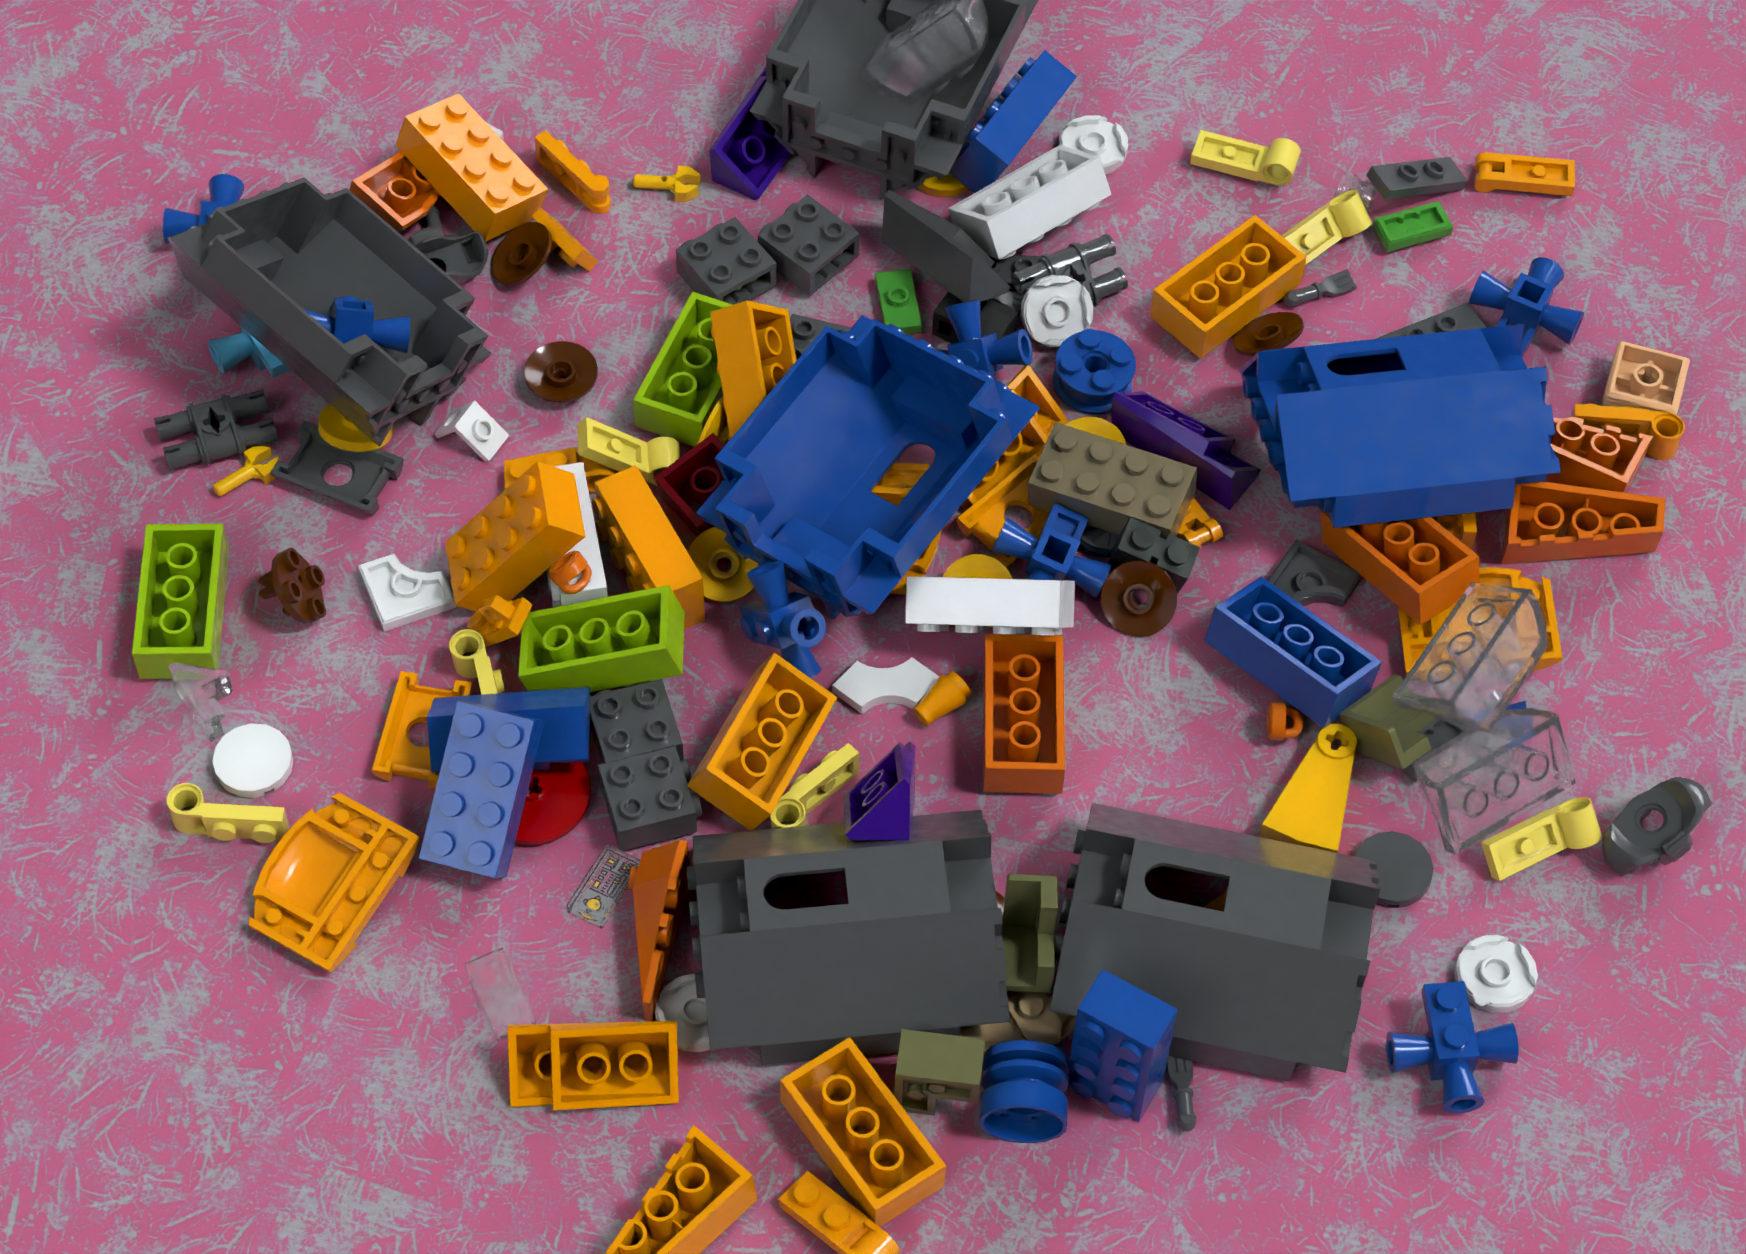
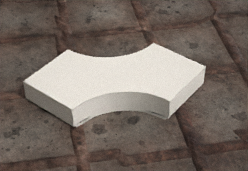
M913 657L900 665L890 668L870 667L857 660L832 685V693L861 714L877 705L887 703L901 704L913 709L920 703L939 676Z

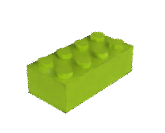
M692 291L633 399L635 427L664 437L674 438L679 442L694 447L697 445L711 412L723 396L721 378L717 372L718 358L716 346L711 335L712 321L710 312L731 306L732 304Z
M223 523L146 524L132 656L139 679L218 678L230 550Z
M665 585L529 612L521 631L518 677L528 691L590 687V692L683 675L685 611L670 586Z

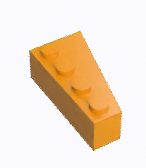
M693 1125L685 1136L686 1142L680 1151L671 1156L665 1165L666 1171L654 1188H649L642 1198V1206L633 1219H628L605 1254H700L758 1200L753 1175Z

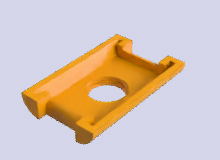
M1031 456L957 518L958 526L966 537L973 533L992 551L1005 522L1004 512L1011 506H1022L1031 513L1033 518L1031 526L1025 530L1037 539L1039 538L1050 512L1029 506L1028 481L1039 459L1037 456ZM993 552L996 555L995 559L1000 561L1006 568L1018 559L1017 557Z
M400 671L373 763V774L391 782L392 775L428 780L429 788H436L439 773H432L429 746L418 747L412 744L409 740V732L415 725L427 723V715L434 698L470 695L473 682L455 680L453 690L421 686L419 685L417 673Z

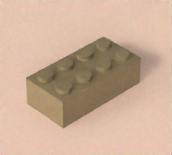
M1055 422L1028 481L1029 506L1050 512L1054 503H1057L1088 517L1087 525L1117 535L1120 534L1129 518L1132 517L1162 530L1159 537L1163 539L1168 534L1176 537L1196 492L1197 467Z

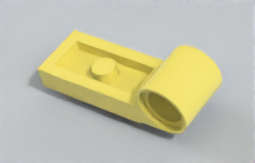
M1200 130L1191 155L1190 164L1257 182L1262 181L1283 186L1291 182L1301 150L1297 143L1286 138H1277L1271 142L1270 147Z
M1351 190L1336 196L1281 236L1307 256L1306 265L1343 237L1353 236L1364 231L1372 224V221L1357 190Z
M585 417L577 424L578 453L580 456L619 472L636 465L645 481L656 486L654 477L680 458L679 442L671 437H657L649 442H645L588 417Z
M464 629L455 633L450 639L449 649L456 672L465 678L478 677L481 695L505 692L501 670H492L490 657L487 656L481 634L472 629ZM467 652H475L471 656H463Z
M847 743L840 750L828 753L821 764L810 773H803L797 777L789 791L780 798L770 815V829L806 826V815L859 774V752ZM784 821H793V822H795V823L790 824V825L782 824V822H784Z
M191 783L178 784L167 795V805L173 824L178 831L185 834L207 835V837H214L222 841L241 838L254 839L261 843H271L275 840L280 841L289 830L284 807L205 803L201 789ZM195 806L191 810L181 811L185 807Z
M1580 797L1567 800L1482 841L1481 845L1491 877L1501 881L1566 848L1582 849L1590 847L1602 839V834L1591 799Z

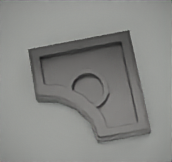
M1296 539L1267 581L1302 606L1312 603H1331L1343 607L1360 583L1362 576L1353 568Z

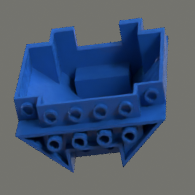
M862 315L848 332L843 330L838 332L826 325L714 458L724 480L696 514L706 523H710L727 533L724 540L744 559L750 558L757 562L759 566L769 562L783 561L786 579L822 599L830 619L837 618L840 613L845 617L858 616L862 610L866 614H873L1027 425L1040 406L1011 392L1005 384L995 381L987 372L982 370L976 371L974 368L964 365L956 356L950 354L947 356L945 353L935 350L925 340H917L910 335H905L899 327L893 324L887 326L876 319L871 320ZM923 444L934 450L935 459L932 465L898 506L871 492L907 448Z
M1524 324L1258 351L1239 370L1242 377L1243 394L1245 399L1250 398L1252 418L1256 420L1261 441L1265 442L1266 449H1268L1270 464L1274 466L1275 471L1279 472L1282 490L1284 494L1287 493L1294 508L1320 505L1322 512L1328 513L1333 528L1513 508L1515 484L1546 481L1547 474L1561 473L1559 458L1556 457L1550 445L1551 436L1555 435L1552 405H1546L1544 402L1548 381L1546 366L1527 368L1521 356Z

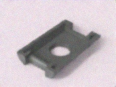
M304 421L297 431L298 443H301L298 451L289 464L278 460L270 475L373 515L379 509L377 497L390 478L398 480L403 467V458L381 449L353 452L336 448L320 436L318 425ZM336 464L347 465L353 471L352 479L340 486L328 484L324 480V474L329 467Z

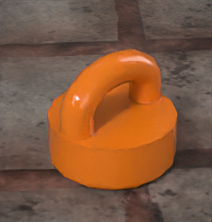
M571 551L551 566L548 576L564 593L576 594L583 590L590 582L592 571L587 564L588 562L579 551ZM582 572L581 578L575 584L569 585L568 582Z
M1270 702L1266 717L1267 739L1269 741H1284V738L1297 737L1303 729L1301 713L1294 707L1286 706L1285 703ZM1286 716H1290L1293 719L1294 724L1291 729L1286 728Z

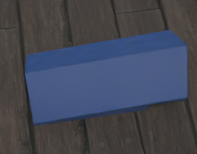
M590 687L434 698L427 715L432 773H440L457 701L472 702L544 720L545 723L533 770H551V763L589 762Z

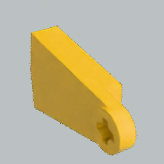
M1329 724L1320 730L1318 737L1262 823L1259 837L1338 853L1357 745V738L1349 727L1342 724ZM1334 739L1342 741L1338 750L1331 749V743Z

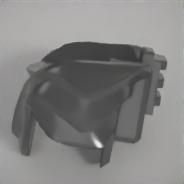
M438 226L427 227L412 232L408 239L411 244L430 260H440L445 265V273L459 285L479 275L487 262L488 248L482 234L478 231L462 236L444 235L442 229Z
M1673 777L1634 797L1602 835V850L1605 861L1620 876H1624L1636 866L1647 864L1656 859L1663 865L1676 862L1691 850L1693 839L1690 833L1702 819L1705 810L1712 804L1704 787L1687 778ZM1652 810L1659 811L1664 818L1662 826L1654 831L1644 829L1640 821L1647 817Z

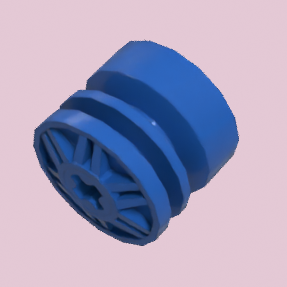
M1015 1040L990 1046L984 1052L981 1086L985 1089L981 1093L979 1126L982 1130L997 1139L1015 1143L1046 1142L1060 1137L1067 1129L1068 1098L1064 1093L1068 1090L1069 1057L1066 1053L1053 1045L1038 1041Z

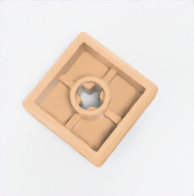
M1619 341L1613 356L1601 406H1631L1649 409V411L1671 412L1677 415L1690 359Z

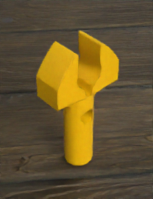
M678 165L677 173L671 176L636 174L633 177V186L635 188L670 190L675 194V202H688L699 196L700 174L689 166Z
M254 446L244 451L245 465L214 483L213 490L215 494L223 496L252 478L261 479L265 485L276 479V477L270 475V472L279 460V457L277 456L267 464L261 465V462L272 457L271 447Z

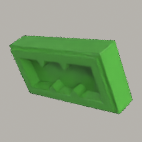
M1439 201L1377 217L1373 221V228L1386 252L1452 235L1453 225Z
M911 269L875 273V284L883 324L887 326L893 324L899 327L905 335L922 333V323Z

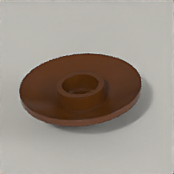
M527 222L509 232L495 251L492 260L494 277L504 285L513 286L521 284L535 275L545 263L551 249L552 238L549 230L539 222Z
M1292 312L1267 314L1252 320L1239 330L1233 338V345L1238 353L1248 356H1254L1258 351L1284 349L1302 334L1304 323L1298 314Z
M557 341L539 347L529 356L525 364L524 376L528 388L536 396L546 401L564 403L583 397L593 388L598 377V367L594 356L585 347L573 342Z
M1129 561L1116 567L1107 576L1101 590V606L1106 619L1118 631L1135 637L1149 636L1163 629L1172 619L1177 607V591L1173 580L1161 567L1152 562ZM1143 590L1147 594V601L1145 603H1138L1134 599L1135 591Z

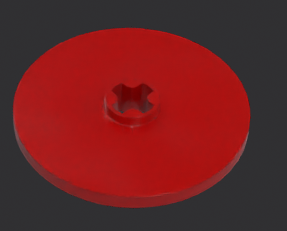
M583 762L551 763V770H533L528 790H532L534 786L538 787L539 794L532 792L529 797L526 796L515 844L540 845L549 843L568 834L580 823L587 812L591 799L590 778Z

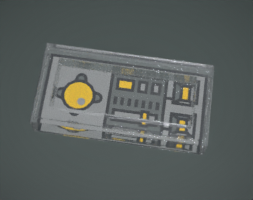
M606 843L566 905L567 913L602 929L627 891L632 866H639L640 859Z

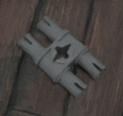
M1107 233L1081 245L1080 243L1073 242L1069 244L1068 248L1054 254H1044L1038 259L1037 264L1011 273V281L1018 280L1020 282L1013 285L1020 295L1025 293L1040 278L1049 275H1065L1069 277L1072 275L1073 279L1078 281L1089 292L1094 307L1099 305L1101 298L1127 289L1128 281L1118 280L1126 277L1123 270L1119 267L1096 278L1092 277L1089 268L1090 264L1116 255V246L1110 248L1107 246L1114 243L1112 237Z
M263 389L230 398V395L226 396L224 394L220 399L198 405L191 403L184 411L154 418L160 441L191 432L196 435L194 440L163 447L169 471L201 461L203 464L207 463L209 465L211 464L210 461L235 454L242 456L246 449L279 441L272 418L242 427L237 424L239 419L269 412ZM213 426L217 427L219 433H216L215 429H213Z

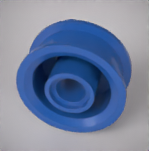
M1085 329L1071 335L1063 341L1056 354L1053 387L1057 396L1068 407L1081 413L1098 415L1112 412V398L1115 392L1132 391L1133 377L1136 371L1134 353L1125 341L1105 331Z

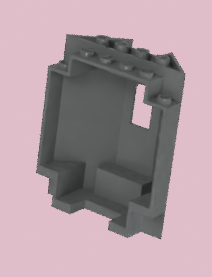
M798 0L766 57V83L750 112L758 120L767 121L776 130L773 136L790 154L797 152L808 163L806 170L814 178L825 159L879 176L880 200L885 197L888 190L894 191L901 188L903 191L922 185L927 178L936 176L939 179L947 176L1038 0ZM907 53H919L926 56L931 65L911 103L881 94L880 92L898 59Z
M301 178L291 183L285 182L275 189L263 190L256 196L248 199L242 198L226 207H218L210 214L206 224L198 227L192 226L187 231L168 238L182 274L190 283L379 447L396 419L408 415L419 426H422L429 419L439 399L443 397L447 400L466 381L464 376L468 369L483 363L492 354L483 346L488 335L466 317L475 298L347 188L324 195L306 178ZM352 296L359 300L372 302L374 320L409 316L410 339L408 351L403 353L378 346L365 334L343 344L304 309L329 316V308L334 302V298Z
M1092 803L1086 831L1078 829L1073 853L1081 855L1079 865L1071 864L1066 888L1074 889L1072 900L1065 898L1063 900L1059 923L1067 924L1065 935L1056 934L1054 954L1055 959H1060L1050 1011L1076 1016L1079 1005L1103 969L1178 1009L1168 1056L1286 1081L1291 1080L1296 1063L1346 1073L1352 1033H1355L1362 1002V987L1370 965V960L1366 959L1373 911L1381 890L1380 885H1378L1379 872L1376 870L1377 861ZM1166 866L1229 879L1224 912L1157 898L1147 890L1144 881L1145 876L1153 868Z
M981 810L913 816L910 840H850L845 835V822L693 836L694 866L686 867L688 890L697 891V901H689L691 926L699 925L700 936L692 937L694 962L702 961L703 973H695L697 998H705L710 1050L752 1046V1050H761L762 1065L811 1061L849 1037L863 1055L896 1053L899 1051L901 1029L960 1036V1027L1010 1022L1005 984L1007 975L1005 949L1003 948L1002 909L998 908L991 862V834L988 832V826L985 819H983ZM845 871L848 904L782 910L772 907L764 898L765 887L775 878Z

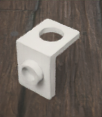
M476 401L454 409L434 433L437 438L456 432L485 462L491 460L509 437V434Z

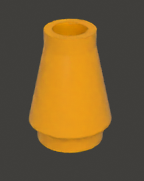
M950 671L947 675L941 674L920 703L913 708V711L924 725L929 726L937 719L967 704L966 699L972 693L965 681L957 673Z

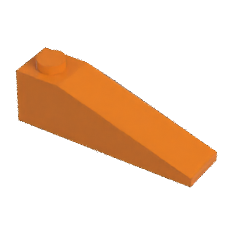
M401 151L352 180L349 189L396 231H402L426 216L440 196V193Z
M677 840L642 852L639 866H632L629 875L628 889L633 890L641 995L645 1021H653L656 1003L660 997L689 892L686 866H690L688 841Z

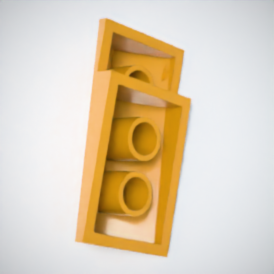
M1024 365L1006 386L1011 392L1040 406V408L962 503L961 506L966 510L1031 456L1035 455L1039 458L1055 422L1063 425L1069 422L1029 365Z
M676 1021L507 1025L510 1107L552 1105L553 1110L679 1103Z

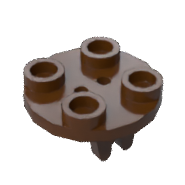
M288 548L277 553L272 560L271 571L261 576L258 580L265 587L259 591V596L263 599L278 596L283 605L282 612L303 624L325 617L326 608L321 588L325 583V578L321 569L315 564L310 566L294 548Z

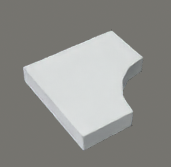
M395 554L358 565L360 576L384 632L457 607L443 571L431 573L413 571L401 564Z

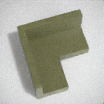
M1393 674L1339 713L1342 724L1349 727L1357 738L1355 753L1403 770L1432 749L1427 736L1417 733L1435 720L1431 707L1410 700L1403 679L1399 675Z
M1007 875L1002 917L1003 948L1005 949L1007 981H1005L1006 991L1051 993L1055 969L1054 933L1058 910L1057 876Z
M901 1029L895 1073V1098L906 1112L935 1116L937 1098L978 1103L985 1041L980 1038Z

